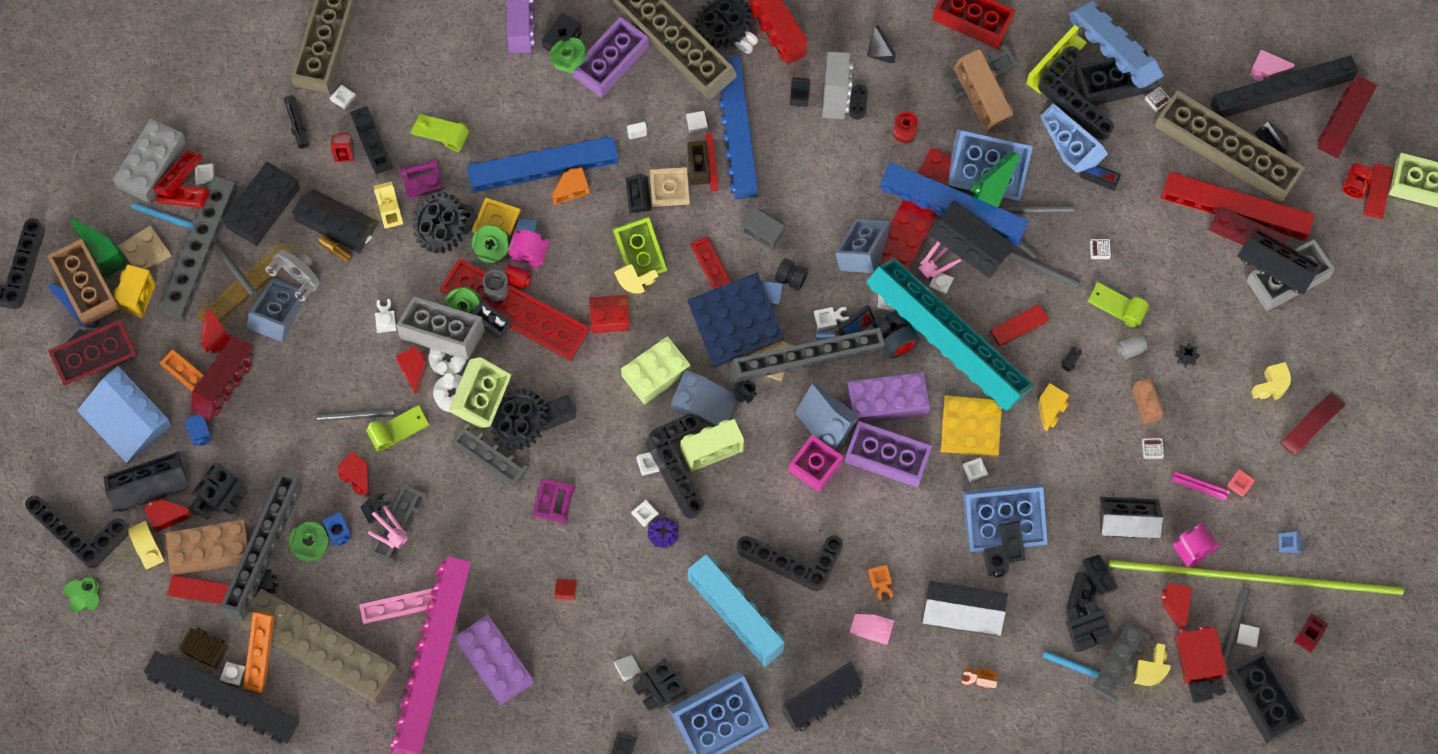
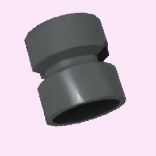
M493 269L484 275L483 286L486 297L493 302H500L507 298L509 285L506 274L501 270Z

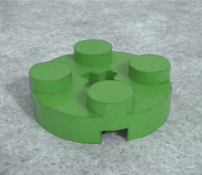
M569 38L570 40L565 42L561 40L552 47L550 60L557 70L572 73L587 58L586 48L583 42L577 38Z
M489 224L481 227L474 233L472 248L480 260L494 263L507 255L510 240L508 232L504 231L503 228ZM491 239H493L495 243V246H493L492 249L489 248V244H486V242L490 241Z
M464 286L451 291L446 297L445 303L447 307L471 313L482 299L475 290ZM461 301L467 303L468 309H461Z
M304 522L292 530L289 536V546L292 553L298 559L310 562L319 560L326 553L329 546V538L320 524ZM309 537H312V541L314 543L310 546H306L304 540H308Z

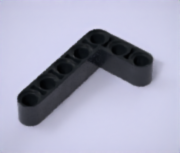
M1073 46L1067 47L1044 71L1037 87L1041 93L1099 140H1106L1114 129L1113 122L1063 81V78L1075 67L1080 58L1078 48ZM1067 55L1072 56L1074 59H1069ZM1055 68H1060L1062 72H1058ZM1043 80H1048L1051 84L1048 85ZM1058 92L1064 93L1065 96H1060ZM1072 104H1077L1079 108L1073 107ZM1086 115L1091 116L1093 120H1089ZM1100 127L1106 128L1107 132L1102 131Z
M30 218L24 223L6 285H0V307L18 309L24 303L45 232L38 219ZM38 227L36 231L31 232L33 228ZM33 244L31 248L25 249L28 245ZM27 262L26 265L20 266L21 263ZM22 279L20 283H15L16 280ZM13 296H17L15 300L10 301Z
M687 414L654 429L645 442L680 510L689 519L695 518L702 511L704 504L672 444L682 440L686 435L693 434L699 427V418L694 414ZM685 422H689L693 428L687 427ZM669 430L675 431L676 435H672ZM652 437L658 438L660 443L654 442ZM661 454H666L669 460L664 459ZM671 471H675L678 477L673 476ZM680 487L686 489L687 494L682 493ZM689 504L694 505L696 507V511H693L689 507Z
M31 496L25 503L29 513L88 568L97 567L129 535L128 526L124 520L116 518L110 521L88 542L39 496ZM35 504H40L37 510H32ZM54 516L51 522L46 523L48 517ZM123 526L121 532L115 533L117 527ZM62 529H67L66 534L59 535ZM104 540H109L108 545L101 547V543ZM75 542H81L79 547L73 548ZM95 554L92 560L86 561L88 555Z
M743 536L738 540L737 552L741 557L813 591H820L824 588L841 554L843 542L839 536H829L813 566L749 536ZM835 543L839 548L832 550L828 545ZM749 544L751 548L749 550H743L741 548V545ZM761 552H766L769 556L766 559H762L758 555ZM782 560L786 562L787 565L784 567L777 566L776 562ZM822 560H827L830 562V565L828 567H824L820 564V562ZM802 569L804 574L796 575L794 570ZM819 577L822 582L815 584L812 578Z

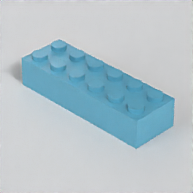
M703 556L688 569V580L766 667L783 653L784 637L779 631H774L770 627L771 623L765 616H760L757 612L758 608L752 601L748 602L744 598V592L740 587H735L731 583V577L726 572H721L717 561L713 557Z

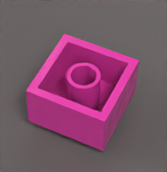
M811 435L790 462L788 472L820 493L842 465L843 456Z

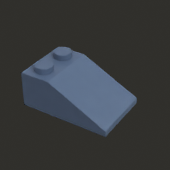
M855 219L835 252L839 270L874 273L882 260L891 225L890 221Z
M272 278L249 312L247 329L282 342L303 303L298 300L302 294L298 298L295 297V292L298 291L299 287Z
M685 370L671 402V411L684 416L694 414L699 418L700 422L715 427L720 422L730 419L737 400L734 398V393L701 375Z
M812 383L795 411V414L811 434L835 451L843 445L860 417L815 383Z

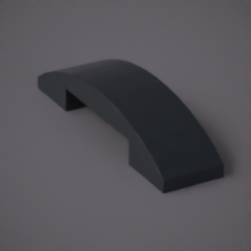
M365 106L351 111L350 115L375 174L393 169L368 107Z

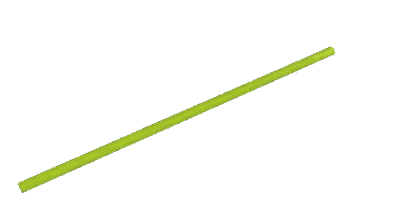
M1109 560L1108 563L1109 568L1403 595L1404 593L1403 587L1118 560Z

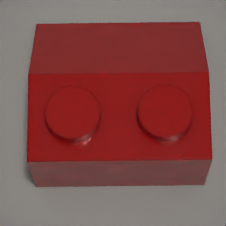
M627 295L589 297L592 334L630 331Z

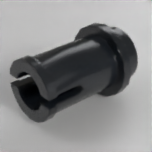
M1072 346L1066 358L1061 361V367L1065 371L1071 372L1075 369V364L1082 354L1080 349L1076 352L1077 347Z

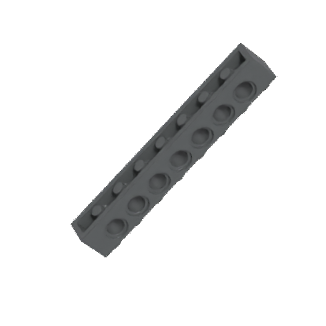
M213 176L212 181H209L207 184V189L210 193L205 207L200 208L198 215L194 216V226L188 232L185 248L181 249L179 254L180 260L173 268L172 280L168 281L166 285L165 297L161 298L159 302V309L163 316L182 322L185 321L212 254L213 246L216 244L223 227V219L229 212L237 192V186L233 181ZM221 197L220 200L214 201V198ZM215 213L214 216L207 217L208 214ZM204 229H207V230H208V231H207L206 233H204V234H201V233H200V231H202V230H204ZM196 246H201L199 250H193ZM189 263H195L192 267H186ZM182 280H188L185 284H180ZM176 296H181L178 301H173Z
M875 328L735 358L732 360L730 367L734 383L880 352L885 344L881 329Z
M280 471L220 607L224 617L241 622L244 621L301 492L302 484L299 476Z

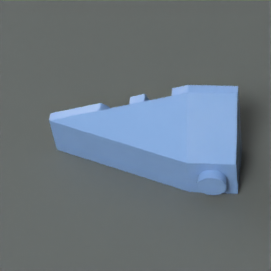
M1054 103L1040 116L1062 160L1076 173L1096 167L1108 155L1102 144Z

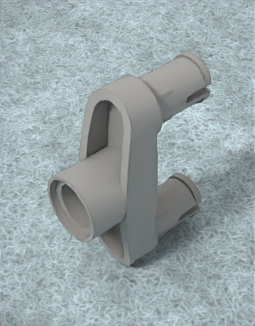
M279 250L274 255V260L265 268L267 273L273 269L269 275L276 276L283 267L292 277L300 282L302 286L295 292V297L298 298L302 294L298 299L301 302L305 301L308 295L319 287V280L310 269L313 262L307 255L300 254L298 257H295L287 251Z

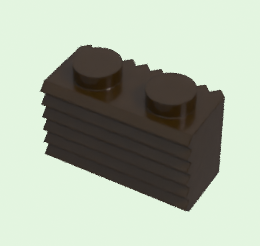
M706 141L689 142L688 160L691 184L710 183Z
M197 627L196 630L190 628L179 650L181 653L217 669L228 649L224 644L225 641L217 636H214V638L207 636L208 633Z

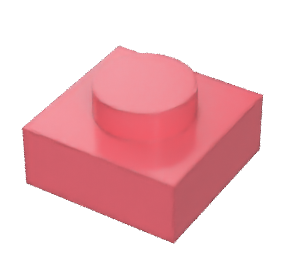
M1239 469L1227 487L1244 497L1255 480Z

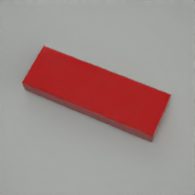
M706 133L705 141L710 172V190L718 191L713 134Z
M187 150L153 187L154 192L169 197L203 159L201 154Z
M1374 163L1372 169L1374 176L1369 184L1364 215L1379 219L1384 217L1393 167Z
M178 186L169 197L156 194L154 200L161 204L204 208L210 191L207 188Z
M707 236L690 243L713 289L731 283Z
M1040 304L990 329V333L998 346L1001 347L1047 323L1049 319Z
M172 576L167 595L221 604L229 585Z

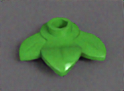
M92 577L84 578L82 581L73 580L61 591L64 595L71 597V612H79L85 607L90 611H94L99 604V596L97 594L99 583ZM87 585H93L91 590H86Z

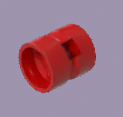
M904 111L896 116L893 136L898 142L906 144L915 139L919 121L914 113Z
M1353 164L1348 172V177L1344 181L1342 191L1351 197L1362 199L1365 197L1374 172L1363 164Z

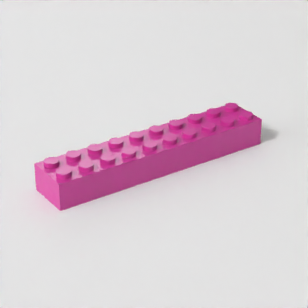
M448 556L437 567L435 576L438 579L433 584L430 595H433V598L428 602L425 611L428 617L423 621L420 630L423 636L418 640L415 648L418 655H416L411 663L410 670L413 673L407 679L405 690H408V692L402 698L400 709H403V711L397 717L395 728L398 730L392 736L389 746L392 748L391 754H421L471 562Z

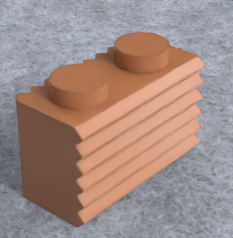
M1152 378L1136 382L1131 392L1135 396L1134 399H1136V406L1140 410L1141 420H1143L1144 424L1161 420L1164 410Z

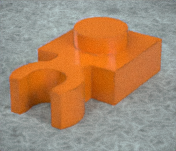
M887 565L868 569L872 589L879 590L877 595L878 601L882 602L881 595L883 593L888 594L889 599H892L893 593L887 587L892 585Z

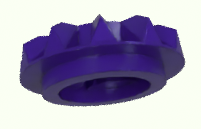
M667 517L657 518L650 523L648 528L649 540L660 548L672 546L679 537L678 525H676L673 519L671 520ZM663 525H665L666 531H669V533H665L662 539L661 533L658 530H662Z

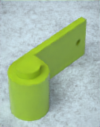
M419 114L410 133L443 142L448 149L460 152L470 130L462 122L454 123Z
M1099 282L1096 283L1087 301L1124 321L1127 326L1132 328L1141 325L1149 308V304L1145 300L1138 297H1133L1130 300Z
M418 405L387 423L379 422L378 420L371 422L366 432L376 451H382L429 426V423Z

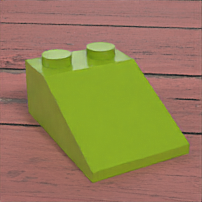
M648 216L612 228L625 266L632 264L637 276L652 269H655L657 274L668 271Z

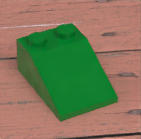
M1011 151L1008 152L979 177L977 182L974 181L970 190L972 192L971 196L999 207L1021 155Z
M75 219L70 220L79 238L83 240L105 278L126 267L123 262L125 257L116 242L113 244L103 234Z

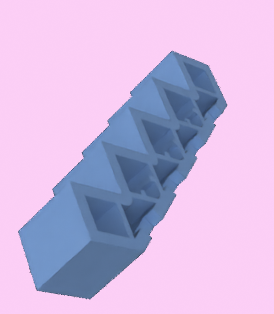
M1094 1L1087 2L1069 12L1072 25H1076L1079 28L1084 27L1086 38L1091 43L1099 42L1101 45L1100 50L1107 58L1115 57L1117 68L1122 73L1130 72L1132 82L1138 88L1146 87L1163 77L1156 60L1151 55L1147 57L1144 54V48L1136 41L1131 42L1125 30L1120 26L1115 27L1112 23L1113 19L1107 13L1097 10L1098 5Z

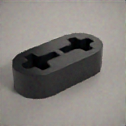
M856 85L851 91L849 114L856 120L862 119L866 114L868 90L863 85ZM858 91H861V100L857 99L856 93ZM856 105H860L859 114L855 111Z

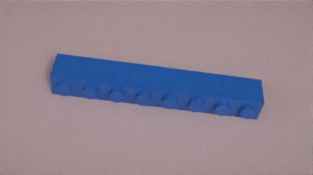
M740 56L723 57L733 66L737 75L733 81L719 92L722 95V98H719V107L724 110V115H721L722 126H726L723 138L724 143L728 142V148H725L726 160L730 159V165H727L728 176H732L733 182H730V192L734 193L735 199L757 197L758 189Z
M603 136L598 140H584L578 144H565L558 148L549 147L543 151H529L523 155H510L503 159L494 158L483 163L474 162L467 166L472 193L563 175L572 168L578 169L582 167L584 171L618 164V154L614 137Z
M889 162L879 186L885 193L895 194L904 201L916 203L920 208H928L939 216H942L954 200L1011 241L1015 246H1018L1029 221L892 162Z

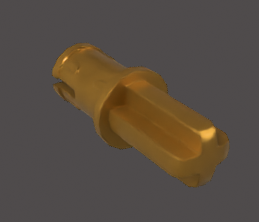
M326 234L322 235L318 240V244L327 249L330 255H336L345 263H349L353 258L351 253L341 247V243L333 241Z

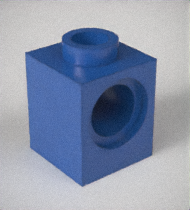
M196 415L184 420L194 446H204L209 443V440H212L204 417Z
M341 512L322 520L333 545H344L352 538ZM336 528H343L341 533H333Z

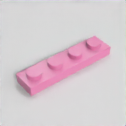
M431 589L359 604L363 625L426 611L428 602L433 598V595H430Z

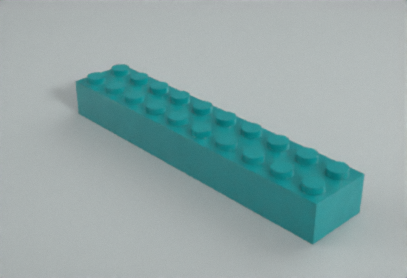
M895 258L878 266L866 282L873 292L878 293L884 299L886 304L892 306L902 318L910 322L916 331L921 332L929 343L935 345L940 350L943 356L948 357L956 368L967 374L968 378L979 385L986 395L991 396L1000 408L1006 411L1010 410L1021 402L1033 388L1034 384Z

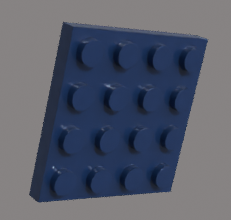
M758 272L687 300L714 368L728 363L735 358L743 357L785 340Z

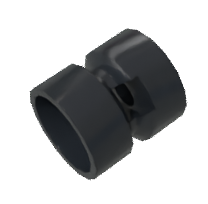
M784 258L776 272L775 280L783 284L789 283V287L800 291L807 278L809 269L802 265L795 266V262Z
M895 309L886 313V317L881 316L872 321L873 329H881L883 340L898 329L907 326L904 318Z

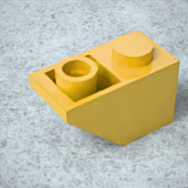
M1050 383L1037 404L1043 428L1046 431L1050 426L1054 428L1059 420L1057 415L1060 411L1064 413L1069 405V402H1067L1069 395Z

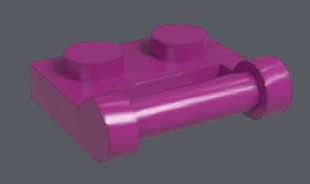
M435 158L430 159L429 162L411 167H399L408 199L444 190ZM429 169L433 170V173L410 179L407 177V175Z
M542 478L533 517L567 524L569 505L576 486ZM559 490L565 491L560 514H555Z

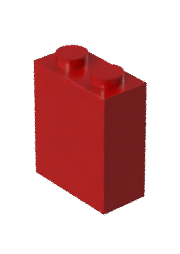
M1203 626L1198 628V631L1191 632L1190 629H1185L1178 632L1179 634L1175 636L1174 640L1185 684L1225 677L1227 671L1216 628Z

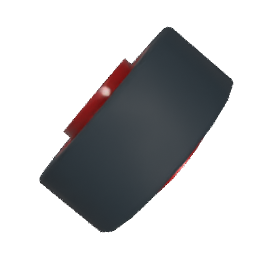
M906 326L889 335L884 340L885 346L883 348L889 358H898L911 351L919 343L920 338L912 326Z

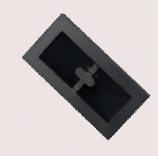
M877 25L875 26L867 55L874 59L893 63L895 62L896 54L881 28Z
M1270 121L1254 132L1259 140L1284 155L1289 152L1288 137Z

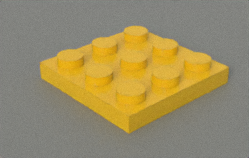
M945 395L940 452L998 457L1002 408L997 405L995 400Z

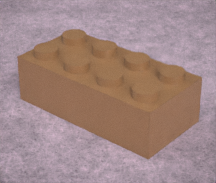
M978 49L961 57L953 68L987 133L1006 124L1013 116V108L1009 102L1007 103L1004 97L1005 92L996 81L995 72L992 69L990 70L987 64V56Z
M82 239L47 255L84 327L119 309Z
M244 519L165 533L169 567L173 576L237 566L249 543L248 527Z

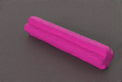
M1175 471L1172 481L1223 500H1226L1229 494V490L1179 471Z

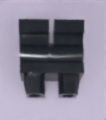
M213 463L203 476L205 479H201L191 494L202 499L217 511L233 514L237 505L231 502L233 496H236L242 500L248 491L242 486L243 482L237 479L220 463Z
M1094 600L1083 604L1086 611L1085 615L1080 616L1078 607L1066 610L1068 621H1065L1068 627L1075 652H1081L1115 639L1113 633L1110 632L1103 609L1099 610Z
M666 658L640 675V680L633 685V689L638 696L647 690L651 696L643 701L648 711L657 707L661 709L678 697L687 694L686 687Z

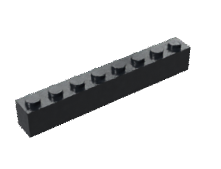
M1352 55L1214 94L1211 106L1216 114L1223 118L1349 82L1354 80L1358 69Z
M157 651L154 652L144 670L149 682L155 685L162 683L165 685L164 688L172 693L178 691L183 694V698L191 702L195 699L201 702L199 705L207 710L214 708L218 710V715L226 719L230 716L236 719L235 723L243 727L249 725L259 735L263 736L266 733L271 736L270 739L278 744L282 742L288 744L299 724L297 718Z

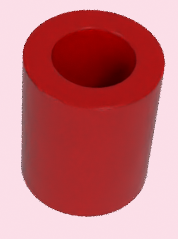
M510 264L506 266L504 273L507 276L509 285L523 290L525 287L530 286L532 276H530L529 271Z

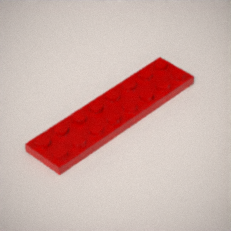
M931 147L918 174L948 186L952 156ZM903 200L891 222L879 266L895 258L909 270L938 215L928 208L923 209L916 203Z
M460 258L441 285V292L448 295L451 291L460 287L468 286L472 288L485 303L512 322L509 326L511 330L569 361L573 359L590 332L588 326L509 285V294L503 301L493 302L489 300L485 295L483 277L487 272Z

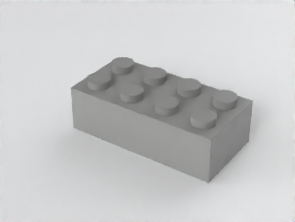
M827 52L822 118L844 119L845 113H849L853 60H850V53Z
M150 118L113 179L117 189L150 203L156 194L153 187L172 167L186 144L183 133Z
M1315 239L1294 249L1322 265L1307 290L1330 279L1335 269ZM1258 270L1251 272L1247 279V283L1267 312L1300 295L1293 292L1288 285L1280 284L1274 280V277L1269 274H1263Z
M414 296L396 325L399 337L402 340L467 360L485 332L482 317Z

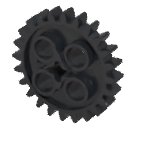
M713 0L712 3L707 1L708 6H701L703 11H697L699 17L694 18L696 21L694 24L695 30L712 47L716 44L717 48H720L721 44H724L725 48H727L728 43H731L733 46L735 40L741 42L739 37H746L745 31L749 32V26L753 25L751 21L753 19L752 11L747 2L743 0ZM715 12H718L721 15L722 19H719V16Z
M436 192L435 196L429 195V200L423 199L424 205L418 204L420 211H414L417 218H412L416 222L412 228L417 231L413 235L418 237L416 242L421 243L420 247L425 248L429 252L436 254L441 252L444 254L446 250L452 251V246L458 247L457 241L463 242L461 235H467L463 230L464 228H469L465 224L469 218L464 216L468 213V210L463 209L465 204L460 203V199L452 194Z
M523 388L520 391L514 389V394L508 391V397H502V402L499 404L491 424L493 429L490 433L494 434L493 439L508 450L516 451L518 448L522 451L524 446L530 448V442L536 444L535 438L542 437L539 432L546 431L542 426L548 423V421L544 420L545 417L549 416L545 412L547 406L543 404L544 400L539 398L538 394L531 390L526 391Z

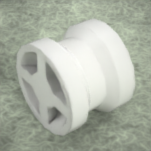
M745 31L746 37L741 36V42L736 41L735 45L739 50L750 54L753 50V45L757 44L758 39L751 32Z

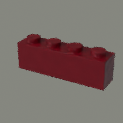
M1219 207L1209 228V231L1241 245H1244L1255 228L1262 230L1284 244L1289 239L1284 234L1222 207Z

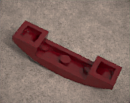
M1332 392L1329 393L1280 444L1292 455L1296 456L1345 404Z

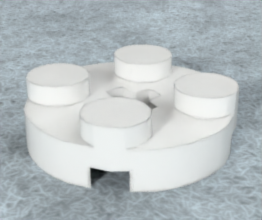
M430 348L429 363L434 372L442 376L447 373L458 375L462 372L467 359L453 355L451 362H447V360H443L447 353Z
M447 373L436 382L433 389V397L437 406L442 410L449 412V407L455 395L449 397L448 391L453 389L457 391L462 376Z

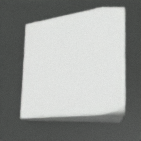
M632 655L614 662L624 682L641 673Z

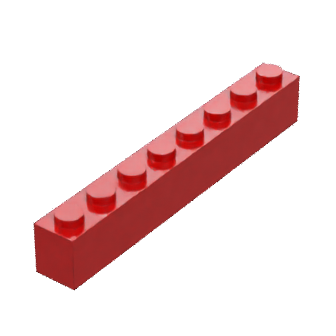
M1169 172L1161 196L1163 200L1216 215L1219 207H1222L1281 234L1303 241L1307 240L1314 219V214H1310L1306 210L1293 209L1289 205L1276 204L1269 199L1263 200L1251 194H1242L1234 189L1219 187L1214 183L1201 182L1197 178L1184 177L1180 173Z

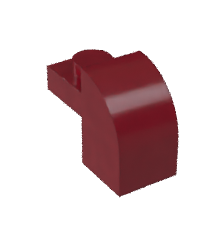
M1311 613L1293 642L1311 653L1323 636L1328 623Z

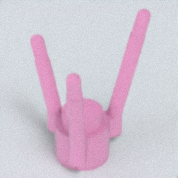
M937 241L925 259L920 262L921 265L917 269L926 279L930 276L935 278L938 274L960 263L962 259L959 258L935 270L937 266L934 263L948 250L945 247L934 259L929 260L940 245V242Z
M384 506L383 509L396 528L393 529L376 512H373L372 515L390 532L387 536L389 540L372 531H369L368 534L386 543L392 549L394 547L399 549L408 539L407 532L402 529L390 510Z

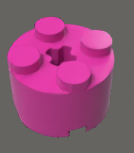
M515 230L507 253L512 256L511 261L516 263L525 261L529 263L530 267L539 269L540 265L544 263L550 241L548 239H545V241L541 240V235L531 231L520 230V233Z
M1203 522L1198 524L1191 533L1186 531L1181 534L1179 540L1172 545L1187 567L1195 566L1204 560L1205 556L1209 553L1212 554L1220 546Z

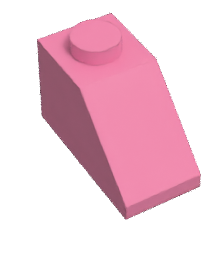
M1261 50L1250 72V76H1253L1257 81H1263L1291 73L1295 64Z
M855 614L849 633L887 645L894 620L878 615Z

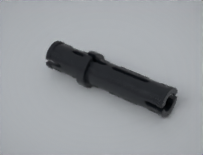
M293 95L284 98V102L291 121L292 134L295 135L299 149L307 148L309 142L305 133L306 127L302 123L296 98Z

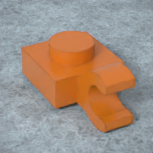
M964 668L963 674L970 677H962L963 684L970 685L976 682V685L984 688H996L998 671L978 668V671L971 668Z

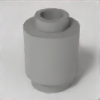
M1136 335L1120 341L1117 350L1121 357L1129 359L1143 354L1147 350V343L1143 336Z

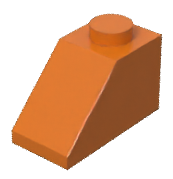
M582 167L569 169L562 175L552 194L554 205L589 194V186Z

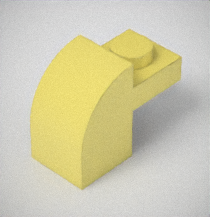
M392 181L375 185L374 190L384 227L389 228L403 224Z
M632 264L614 271L621 287L631 293L645 292L642 284L650 285L656 282L655 278L658 277L655 269L637 276Z
M1286 362L1267 367L1264 372L1267 383L1254 386L1252 390L1254 399L1258 397L1266 399L1272 394L1274 400H1278L1284 395L1291 382Z
M146 521L128 528L133 545L146 569L164 562Z
M1157 644L1155 646L1153 662L1143 660L1137 662L1134 678L1135 684L1152 686L1160 683L1166 677L1171 665L1163 664L1166 663L1168 652L1165 651V645Z

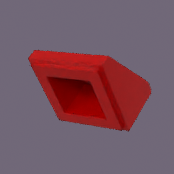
M557 579L555 599L575 600L577 580Z

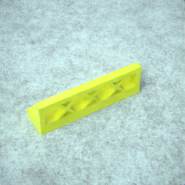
M1074 25L1029 73L1026 84L1039 94L1041 92L1037 87L1038 81L1044 71L1067 47L1073 46L1081 51L1086 46L1087 42L1077 35L1079 27ZM1067 55L1069 59H1074L1072 56ZM1055 68L1058 72H1062L1060 68ZM1043 80L1046 84H1051L1048 80Z

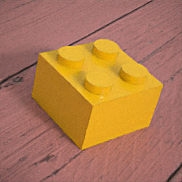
M127 265L126 270H123L121 273V282L119 287L115 288L113 298L122 313L143 318L156 284L149 270Z

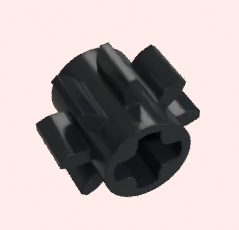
M1189 342L1186 346L1180 345L1179 351L1175 353V356L1179 357L1177 363L1184 364L1185 368L1188 364L1194 366L1196 363L1195 359H1198L1200 354L1196 353L1198 347L1191 346Z
M750 380L737 382L732 388L735 391L734 398L740 403L746 401L749 404L757 395L755 392L756 386Z

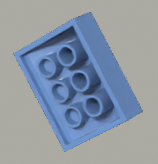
M957 129L952 150L948 186L971 190L974 181L977 182L979 177L1011 151L1021 156L1003 198L1020 201L1033 146Z
M118 366L101 380L77 409L126 463H129L172 426L168 418Z
M1040 483L962 491L970 552H979L987 548L1002 546L999 524L1019 521L1024 547L1048 545L1044 490Z
M739 671L668 709L692 754H722L769 728L744 675Z

